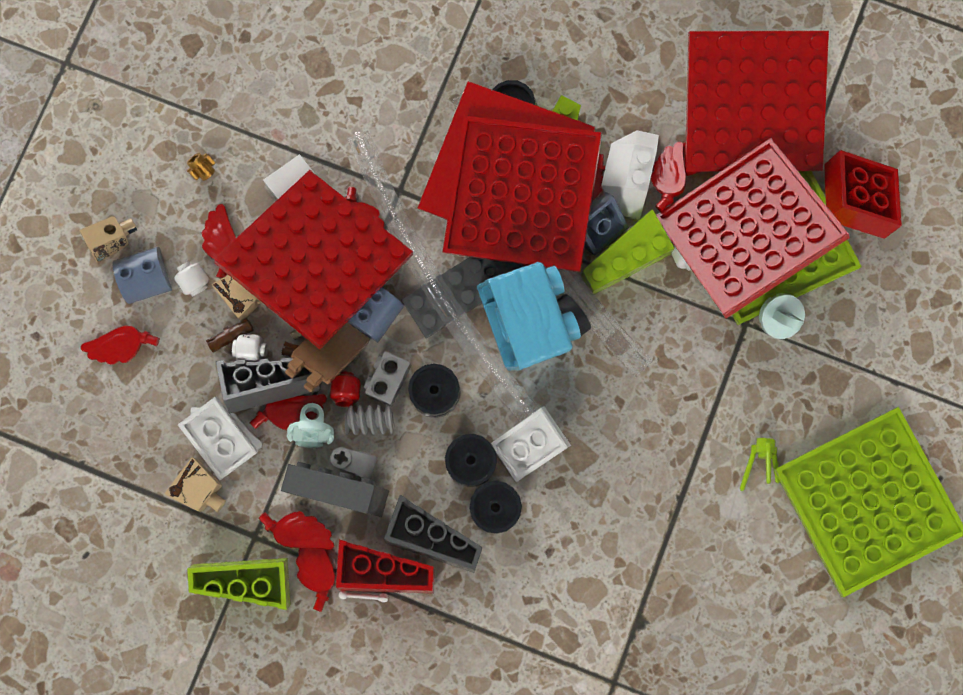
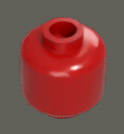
M341 372L340 375H337L331 381L330 398L339 407L353 406L360 398L361 381L352 372Z

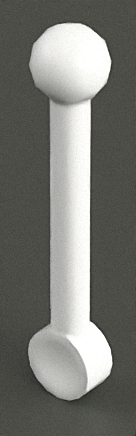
M347 591L339 592L340 599L348 597L374 599L380 602L388 601V595L384 593L371 595L347 593Z

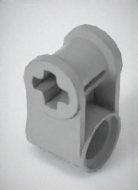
M343 447L333 450L330 457L331 463L335 467L370 480L378 458L364 452H356ZM345 452L348 460L339 465V460L336 459V456Z

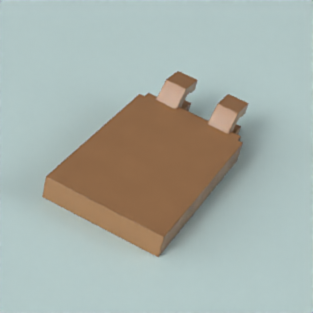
M347 322L321 349H318L307 339L303 341L293 351L291 355L293 359L288 363L287 367L289 368L285 373L293 378L305 367L311 374L307 378L304 388L312 392L322 381L329 385L368 345L370 339Z

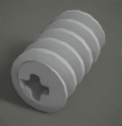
M359 405L357 412H354L353 407L349 406L348 412L345 414V434L348 435L350 429H352L353 434L358 435L360 428L363 435H367L369 428L373 435L377 434L378 428H380L382 435L386 434L388 428L390 433L393 434L394 419L390 406H386L385 412H382L380 405L377 406L375 412H373L371 405H368L366 412L363 411L361 405Z

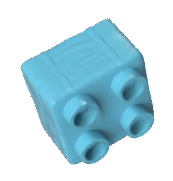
M536 262L487 279L485 282L477 285L478 293L507 371L522 370L550 358L568 353L573 347L571 341L581 338L580 329L574 314L571 311L561 314L556 296L564 293L565 290L561 275L556 266L545 269L543 263Z

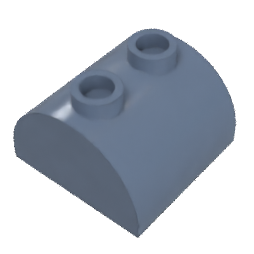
M604 192L591 203L585 248L594 256L629 228L614 196L607 192Z
M159 247L114 260L112 263L117 286L128 304L172 291Z
M381 287L348 323L379 343L404 305L395 296Z

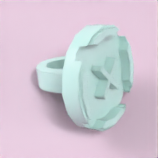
M779 293L772 298H768L762 305L759 313V322L765 333L776 339L792 337L800 330L805 319V310L801 301L787 293Z
M308 403L301 409L300 421L289 425L287 428V438L290 442L294 440L295 444L300 447L319 448L323 446V443L327 442L329 445L333 442L334 429L330 425L323 423L324 412L321 406L315 403ZM313 411L318 414V418L310 420L305 414Z

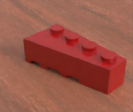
M339 539L336 588L339 591L434 594L435 569L433 566Z

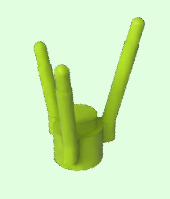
M757 438L756 445H751V454L742 479L740 491L745 489L756 454H758V458L766 459L767 484L771 483V459L773 469L778 467L775 439ZM774 472L775 482L780 483L776 473Z

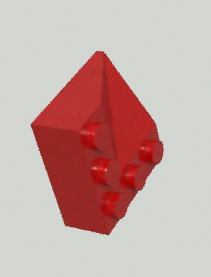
M843 150L838 151L824 164L826 206L842 226L883 239L902 226L898 169Z

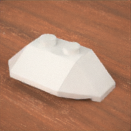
M637 130L611 143L601 188L604 192L614 196L625 218L640 220L655 161L659 135Z

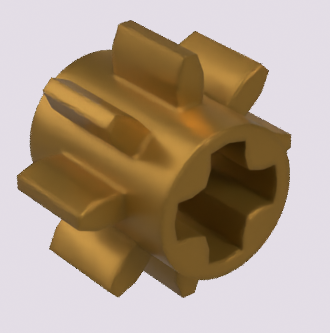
M196 153L187 162L190 167L187 169V172L195 180L200 178L202 181H205L215 172V169L212 167L215 161L207 153L203 156L200 153Z

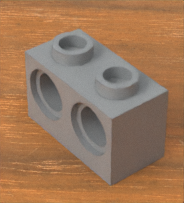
M385 351L383 356H378L374 364L376 371L373 377H368L364 389H367L365 392L367 396L392 407L411 368V363ZM394 362L398 365L394 373H387L385 371L388 363ZM380 383H385L388 386L384 394H377L375 391L376 386Z

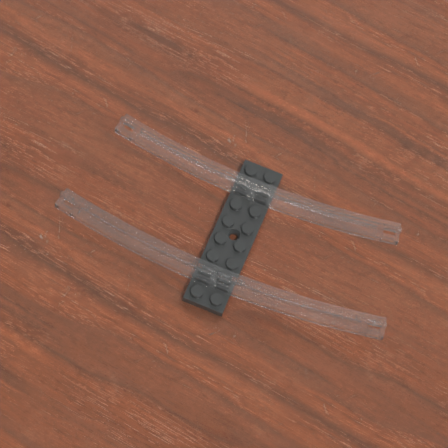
M463 92L461 96L452 99L455 109L458 107ZM369 131L363 133L355 132V136L347 139L371 196L389 232L413 251V256L406 263L421 288L401 299L402 303L426 339L447 327L485 381L519 422H522L540 408L506 369L466 313L482 304L477 285L485 282L487 279L528 265L469 257L440 275L395 193ZM488 268H493L495 270L494 275L489 276L487 275L486 270ZM558 269L565 290L562 294H567L576 301L591 324V330L633 376L637 378L653 360L612 317L577 272ZM631 357L639 364V369L630 360Z

